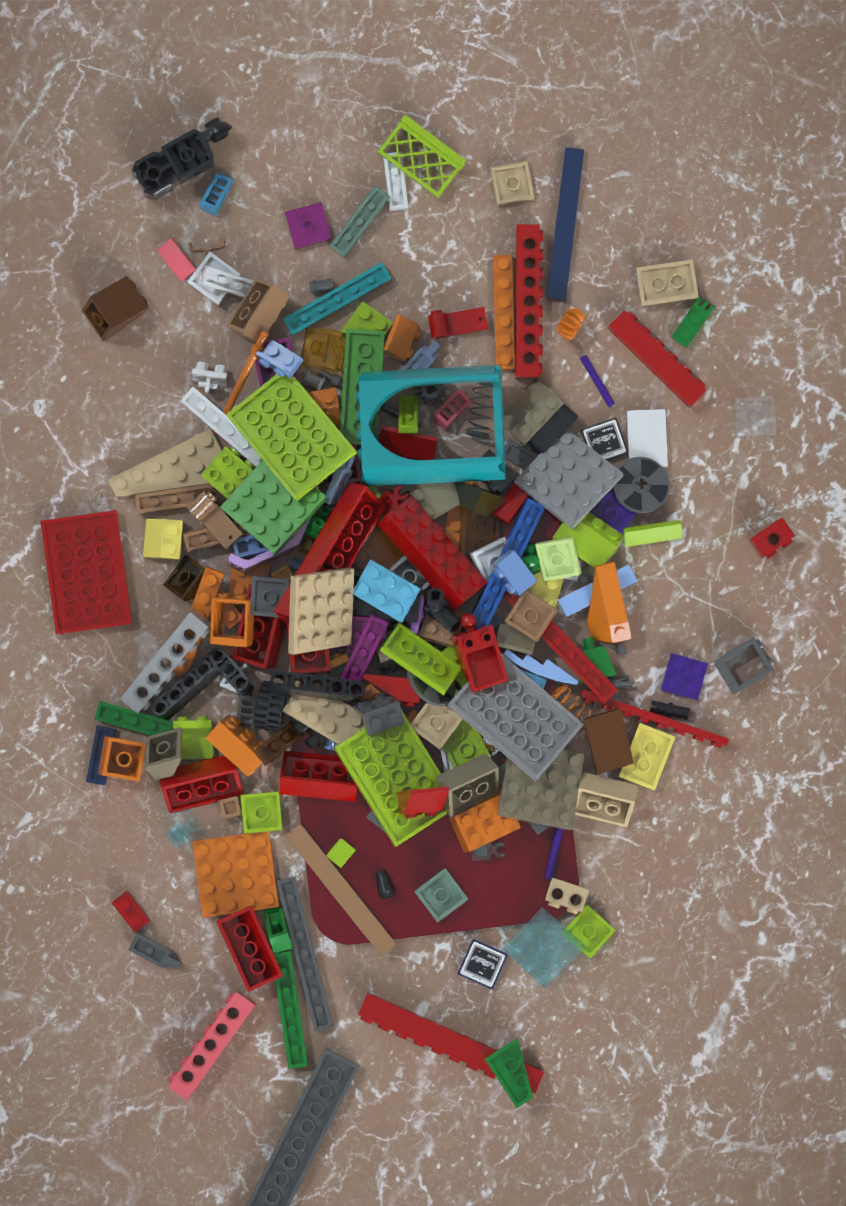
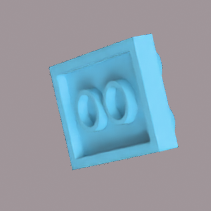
M370 559L353 589V594L399 622H403L421 588Z

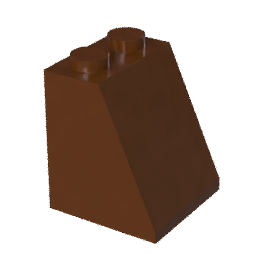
M126 276L92 295L81 311L101 340L105 341L142 316L149 306L147 300L138 292L135 283Z

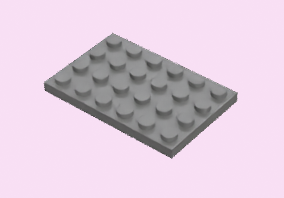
M501 653L508 677L507 682L473 693L468 683H466L447 706L536 782L584 724Z

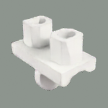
M198 362L196 368H193L192 382L199 383L198 387L205 388L206 394H209L210 389L217 390L218 386L226 387L227 373L225 365L218 364L215 365V371H207L208 364L206 362Z

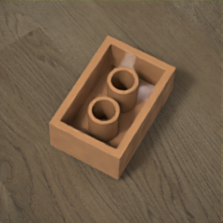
M256 277L226 326L241 337L256 343L261 331L268 332L270 327L277 321V316L287 305L290 295L276 285Z

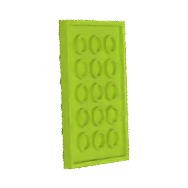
M276 374L226 414L296 502L357 453L294 376L289 379L286 376L280 377Z
M403 711L404 724L372 735H367L366 729L363 728L333 747L394 847H397L447 814L443 806L442 811H436L435 816H424V813H417L415 818H406L405 815H399L397 792L437 788L436 776L441 774Z

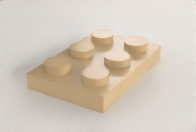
M693 259L636 268L641 306L699 297Z

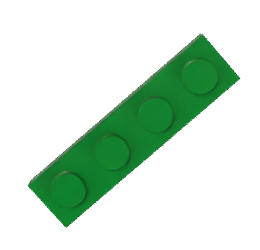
M99 701L94 718L98 721L150 736L172 730L173 727L172 721L141 712L136 713L134 710Z

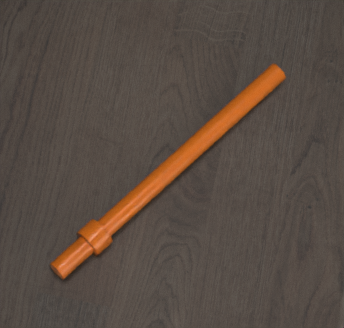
M262 330L257 342L253 343L250 350L251 354L223 410L225 415L233 409L257 359V351L262 353L264 349L263 345L269 335L268 332Z

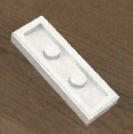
M394 152V153H386V154L389 155V156H391V155H397V152ZM383 157L387 194L391 197L388 200L389 211L408 209L405 175ZM400 157V164L403 166V158Z
M205 265L200 280L201 284L243 298L254 282L253 280Z

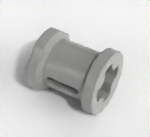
M308 370L302 385H307L316 391L321 390L326 378H321L313 374L311 370Z

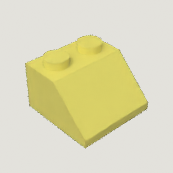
M146 519L143 557L181 560L182 533L184 532L185 522L168 519Z

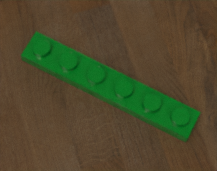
M291 950L273 953L283 974V977L276 979L275 983L288 1069L308 1066Z

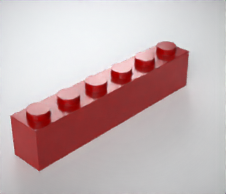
M624 310L608 326V330L690 408L707 391L704 388L706 386L705 383L699 378L695 379L691 375L692 371L686 365L682 366L677 361L678 357L670 351L668 353L663 348L665 346L664 343L658 338L654 339L650 335L651 331L645 325L641 326L636 321L637 317L629 311L627 313Z

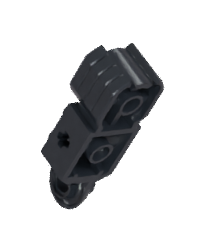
M219 117L212 119L204 125L206 130L200 132L192 129L162 146L161 152H151L135 161L132 173L134 178H137L145 197L157 200L173 191L177 181L183 184L214 166V155L208 143L211 141L217 143L226 138L232 126L225 121H221ZM152 174L159 175L157 178L152 179Z

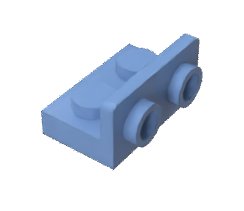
M273 340L270 341L262 353L259 351L256 353L259 358L258 362L265 368L270 366L280 377L286 376L289 379L304 361L302 357Z

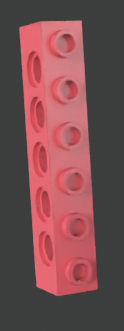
M238 990L235 994L230 993L225 1000L227 1005L224 1010L220 1008L214 1016L216 1019L214 1024L207 1025L202 1032L205 1035L201 1041L197 1039L192 1046L193 1053L191 1056L188 1057L186 1055L179 1064L182 1066L181 1070L178 1073L174 1071L168 1080L171 1082L168 1087L185 1100H188L256 1005V1003ZM229 1008H236L239 1015L235 1018L230 1017L228 1014ZM220 1023L225 1024L227 1032H218L217 1025ZM206 1040H214L216 1047L214 1049L207 1048ZM196 1055L203 1056L204 1064H196L194 1057ZM183 1072H192L193 1079L185 1080Z

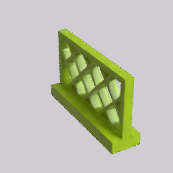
M406 114L377 151L378 154L436 198L440 197L466 163L463 157ZM400 129L408 133V140L397 141L396 134ZM420 142L423 144V151L412 153L411 143ZM409 143L410 153L399 154L398 144ZM396 145L397 155L389 156L383 151L387 146ZM435 153L438 156L439 163L428 164L426 154ZM424 154L425 165L414 166L413 156ZM411 156L412 166L403 167L400 164V157ZM442 165H450L455 170L451 175L443 176ZM439 166L441 176L429 177L428 167ZM426 168L427 178L419 179L415 174V169ZM441 179L442 187L436 192L431 188L430 180Z

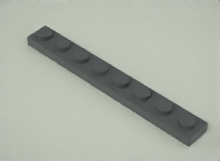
M296 877L278 880L276 883L314 1031L333 1027Z

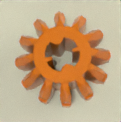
M569 307L556 328L557 333L568 340L573 339L584 323L585 314L578 308Z

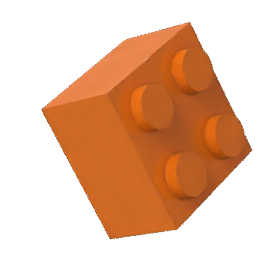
M104 736L98 774L140 782L147 743Z

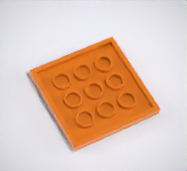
M269 831L192 841L203 918L232 914L251 905L254 910L279 907Z

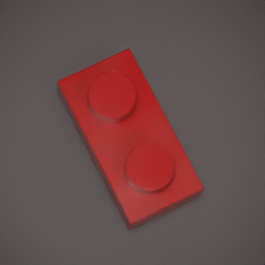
M128 891L112 902V905L134 933L150 922V919Z

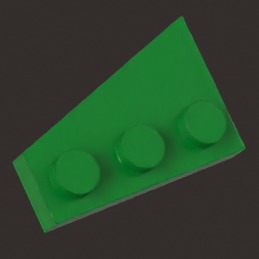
M515 1038L486 1057L485 1060L515 1107L518 1108L531 1100L533 1096L518 1038Z

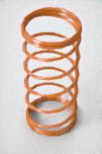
M567 683L562 684L551 694L556 699L565 690L570 689L560 704L563 705L571 698L577 697L568 711L570 712L577 706L584 704L576 718L578 719L587 712H591L589 717L592 715V710H587L581 714L585 708L584 702L574 706L578 700V695H573L566 699L571 692V688L568 687Z

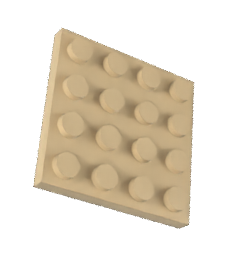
M353 568L291 576L288 653L294 655L351 645L354 588Z

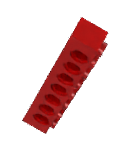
M540 224L516 225L515 379H538L539 374L543 373V363H539V355H543V344H539V336H543V325H539V317H543V306H539V298H543V287H539V279H543V268H539V260H543V249H540V241H543V230H540ZM526 241H533L535 247L527 249L524 243ZM528 259L533 260L535 266L527 268L524 262ZM528 278L533 279L535 285L527 287L524 281ZM531 297L534 299L535 304L527 306L524 300ZM531 316L534 318L535 323L533 325H526L524 318ZM531 335L535 342L530 345L526 344L524 337ZM531 354L534 357V362L526 363L524 356Z

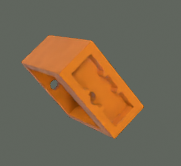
M218 593V596L212 598L210 644L239 647L253 645L254 615H250L251 598H248V595L240 594L237 597H230L229 593ZM222 603L245 604L244 636L221 634Z

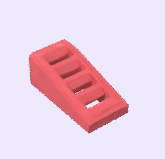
M458 389L431 418L445 431L472 402L469 397ZM456 397L464 403L463 406L455 399ZM450 403H453L459 410L454 409ZM445 408L453 414L452 417L444 410Z

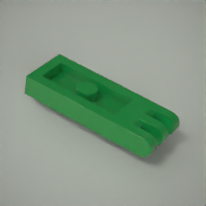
M702 296L698 297L671 336V339L684 348L688 347L715 308L713 304L709 307V310L705 308L709 303L708 300L701 306L699 303L703 299Z

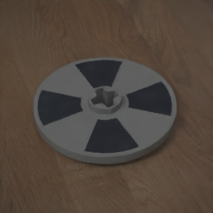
M633 457L624 461L618 467V470L623 473V477L613 487V492L623 507L636 513H649L658 509L665 502L670 490V481L665 469L658 462L647 457ZM639 481L646 485L643 489H640V486L637 485Z
M407 670V677L411 687L425 702L434 706H444L454 698L456 692L455 681L452 682L446 693L442 695Z

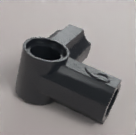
M431 588L427 592L428 598L424 610L433 620L436 619L449 633L456 631L461 625V619L449 608V604L444 599V592L440 588Z

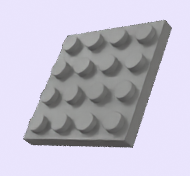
M566 429L514 482L573 530L623 477V473Z

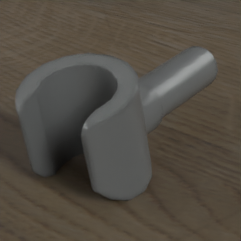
M600 641V646L615 648L616 654H626V646L624 644Z

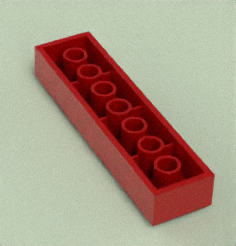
M349 482L295 575L351 568L386 506L365 485ZM291 582L273 611L287 625H289Z

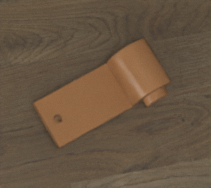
M203 491L187 508L227 550L243 533L215 502L217 498L210 491L208 493Z

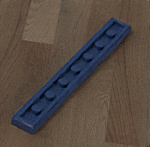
M565 147L547 299L566 301L584 149Z

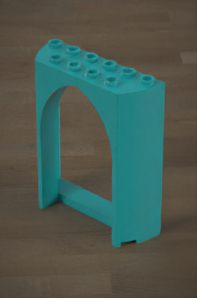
M502 364L362 372L358 376L359 391L356 392L357 403H360V411H357V421L361 425V430H358V441H361L358 457L359 461H362V481L366 482L368 487L506 480ZM493 381L496 457L411 460L388 451L381 445L373 433L371 425L380 407L390 397L404 389L421 385Z

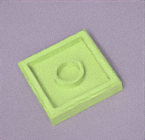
M573 537L535 544L544 581L582 574Z

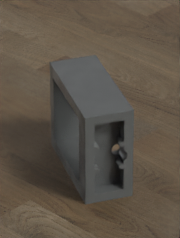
M753 637L713 661L732 694H736L774 670L772 667L774 663L769 655L765 656L763 653L764 646L759 639L755 640ZM752 645L766 669L738 685L724 661Z

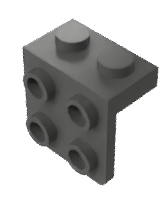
M379 693L373 699H362L353 705L354 711L362 716L367 735H372L405 723L399 701L389 694Z

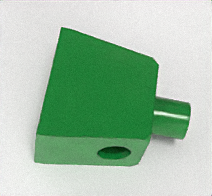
M594 637L582 639L585 649L582 652L606 677L616 675L605 647L596 648Z

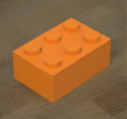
M228 714L205 738L248 777L262 764L253 751L263 744L264 741H259L255 737V733L251 729L245 728L239 718L234 715Z
M500 794L453 817H448L464 852H471L521 828L517 819L497 816Z

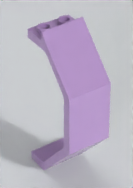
M310 519L276 556L269 550L250 560L230 554L227 565L245 573L297 549Z

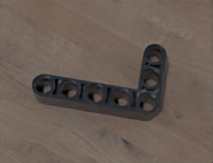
M217 647L212 649L152 704V712L161 719H171L220 674L243 696H248L253 692L254 684L231 656L222 648ZM223 656L222 660L217 662L218 658ZM209 668L208 672L203 674L204 670ZM235 668L234 672L229 675V671ZM194 681L193 686L189 687V684ZM246 682L245 686L240 688V685ZM180 694L179 698L174 700L175 696ZM166 707L164 712L160 713V710Z

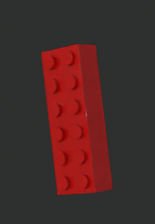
M412 496L389 512L378 524L434 589L440 588L444 592V599L453 611L457 610L488 583Z

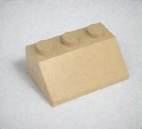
M582 772L575 815L627 828L635 804L638 785Z

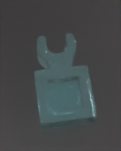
M195 817L189 818L185 826L182 822H179L165 832L174 848L179 847L192 838L189 832H196L201 828L200 825L196 828L191 827V822L195 820Z
M490 842L473 850L472 861L491 860V854L500 858L504 857V853L499 854L497 852V848L503 847L504 843H497L491 846Z

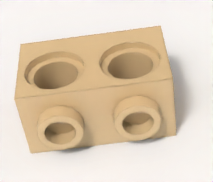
M552 878L545 900L549 901L548 905L559 908L561 905L567 907L568 912L578 914V911L583 912L590 890ZM555 888H560L563 891L561 899L553 897L552 892ZM572 895H580L581 903L579 905L572 904Z

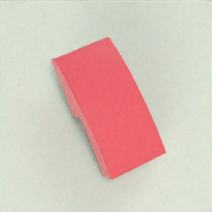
M170 238L157 249L181 281H184L196 270L188 255L183 253L173 238Z

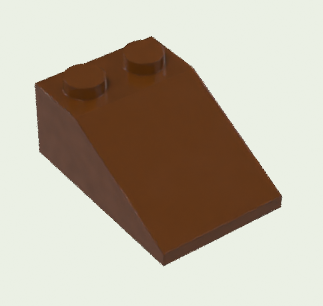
M377 526L371 532L355 563L364 571L371 559L389 569L404 554L383 530Z

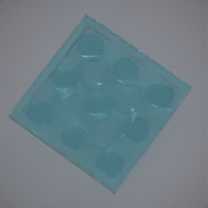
M543 907L503 947V950L544 989L584 949V946Z

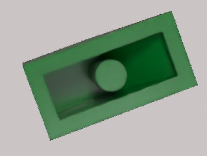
M282 905L263 910L273 952L277 953L293 948Z

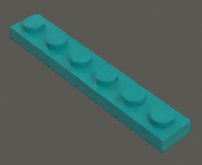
M381 262L283 318V321L291 335L294 336L392 280Z

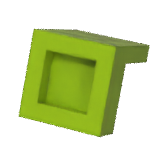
M341 838L326 856L342 868L356 849Z

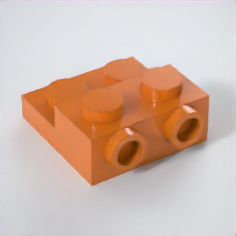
M265 563L245 573L231 567L230 597H237L240 594L247 595L249 584H252V576L270 577L271 564Z

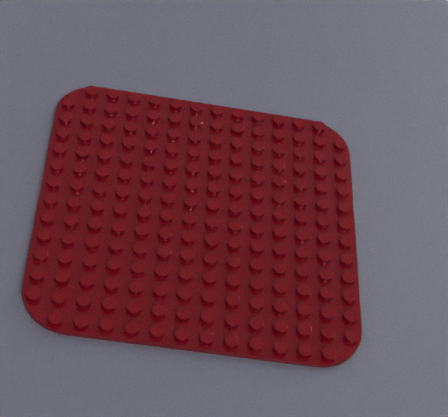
M513 653L522 660L527 655L522 653ZM531 656L533 659H535L536 661H538L540 664L543 665V663H542L540 660H538L537 658ZM517 666L520 670H523V671H526V672H528V673L534 674V673H532V672H530V671H527V670H525V669H523V668ZM405 668L389 674L381 673L379 670L364 672V674L408 678L407 669ZM342 674L330 675L327 677L340 678ZM362 677L361 682L366 688L370 682ZM547 679L543 690L550 696L556 691L554 680ZM336 685L332 686V690L334 691ZM373 685L380 693H386L380 688ZM356 689L354 694L359 695L360 691ZM420 698L419 703H415V707L404 706V702L399 701L401 710L405 715L411 708L419 713L427 703ZM350 702L349 706L353 708V705L357 704V702ZM288 715L289 722L293 721L294 724L298 722L296 719ZM306 730L303 732L304 736L292 745V751L338 756L336 751L324 748L325 742L321 746L317 745L309 749L304 742L310 737ZM424 738L421 741L440 773H444L441 750ZM498 751L491 759L499 767L505 763L506 756L501 751ZM358 787L356 802L298 796L301 825L325 855L330 852L341 838L356 849L342 868L331 859L329 860L393 940L549 921L563 915L567 911V907L560 905L559 908L548 905L549 901L545 900L551 880L544 878L555 827L549 826L537 835L527 821L518 820L521 828L471 852H464L448 818L449 816L446 814L397 847H394L386 832L366 818L372 809ZM563 829L553 878L579 886L573 830ZM305 861L311 912L317 928L327 938L340 944L369 943L370 941ZM446 868L468 900L437 922L414 891ZM386 870L396 888V895L381 900V897L378 896L375 875L376 872ZM555 888L552 895L555 899H561L563 891L560 888ZM577 894L572 895V897H571V902H572V904L574 903V901H575V899H576V897H577Z

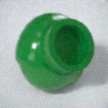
M528 543L524 550L528 556L521 558V560L532 575H535L541 571L540 560L536 554L535 544Z

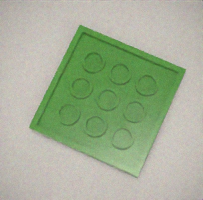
M262 460L220 508L276 556L328 498L314 487L296 502Z

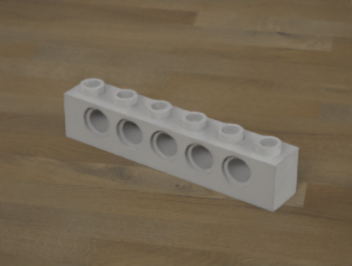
M193 608L120 700L136 713H139L141 709L145 711L152 703L149 699L153 694L157 697L163 689L161 684L165 680L169 682L174 676V668L176 666L180 668L187 660L184 657L187 652L192 653L199 645L196 641L200 637L204 639L209 633L210 629L208 626L211 622ZM186 630H193L195 637H189L186 634ZM174 644H180L183 647V651H177ZM163 659H169L171 666L164 665ZM151 673H157L160 680L152 679ZM140 687L146 688L147 691H148V694H147V695H143V694L140 692L139 688H140Z

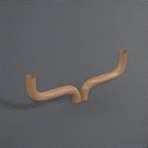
M221 239L222 244L210 247L208 252L204 248L193 249L191 243H188V246L193 252L204 251L205 254H208L213 249L222 248L225 242L224 239Z

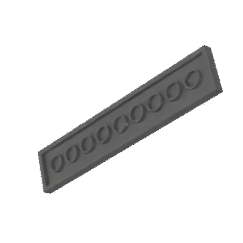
M327 1048L324 1049L246 1206H290L360 1066L359 1064Z

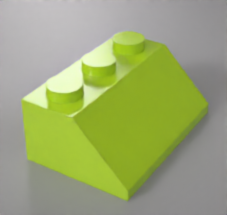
M589 512L573 530L562 523L552 539L573 537L577 556L595 568L596 565L605 564L609 561L625 536Z

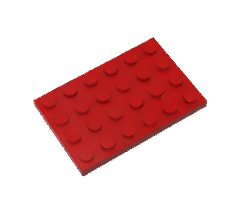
M117 510L41 520L56 635L133 624Z

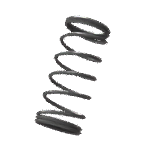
M493 381L476 382L486 387H475L472 389V391L484 397H473L470 400L472 403L482 407H473L470 408L469 411L472 414H475L480 417L467 419V421L478 427L466 429L465 434L474 437L489 438V433L475 431L471 429L490 430L491 428L475 424L469 420L492 419L491 417L477 414L475 412H472L471 410L494 409L493 407L482 405L473 401V399H493L492 396L484 395L474 391V389L480 388L493 389V386H490L493 385Z

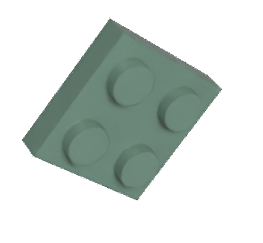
M446 868L414 891L437 922L468 900Z

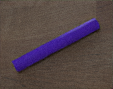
M587 355L581 357V362L609 408L615 405V402Z
M555 827L544 879L552 880L563 831L561 828Z

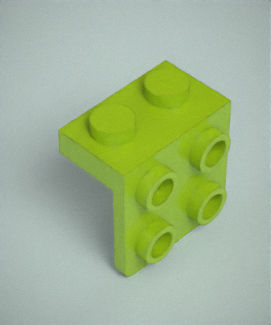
M225 446L203 471L202 477L228 499L250 475L255 466L249 460L244 462L239 457L241 453L234 447L229 449Z
M208 716L197 717V720L189 721V717H177L178 721H173V729L180 727L183 729L181 759L213 758L214 746L205 739L213 730V720H208Z

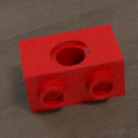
M781 517L749 539L761 559L765 556L769 559L777 553V548L780 546L785 548L793 543L792 538L795 535L783 517ZM773 534L778 538L776 545L769 543V535Z

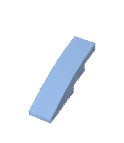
M629 564L616 570L621 589L637 582ZM593 582L557 600L565 617L590 606Z
M508 649L503 654L517 666L538 676L572 685H577L579 682L548 659L542 665L528 654L523 660Z

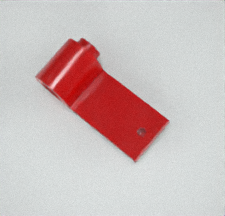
M485 307L453 313H442V310L431 311V315L427 316L431 339L488 330Z

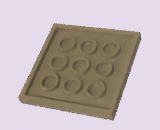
M562 750L536 782L506 757L497 816L573 830L578 788L585 754Z

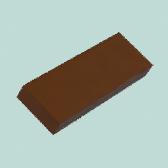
M290 721L253 751L265 766L304 736L303 733L298 735L293 730L295 725L293 721Z

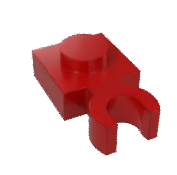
M404 485L397 486L394 492L390 489L378 498L386 506L383 512L385 516L401 504L400 500L410 496L409 492L405 495L401 494L400 490Z

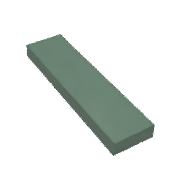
M375 185L330 244V247L345 258L391 197Z

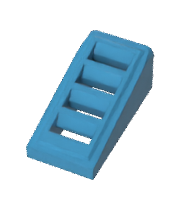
M216 172L200 201V209L217 216L234 180ZM216 182H222L226 184V186L224 187L222 185L217 184ZM216 188V189L222 191V193H219V192H217V191H215V190H213V189ZM210 195L217 197L219 199L216 200L214 198H211Z

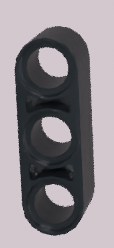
M566 404L562 405L527 444L538 455L543 454L579 416Z

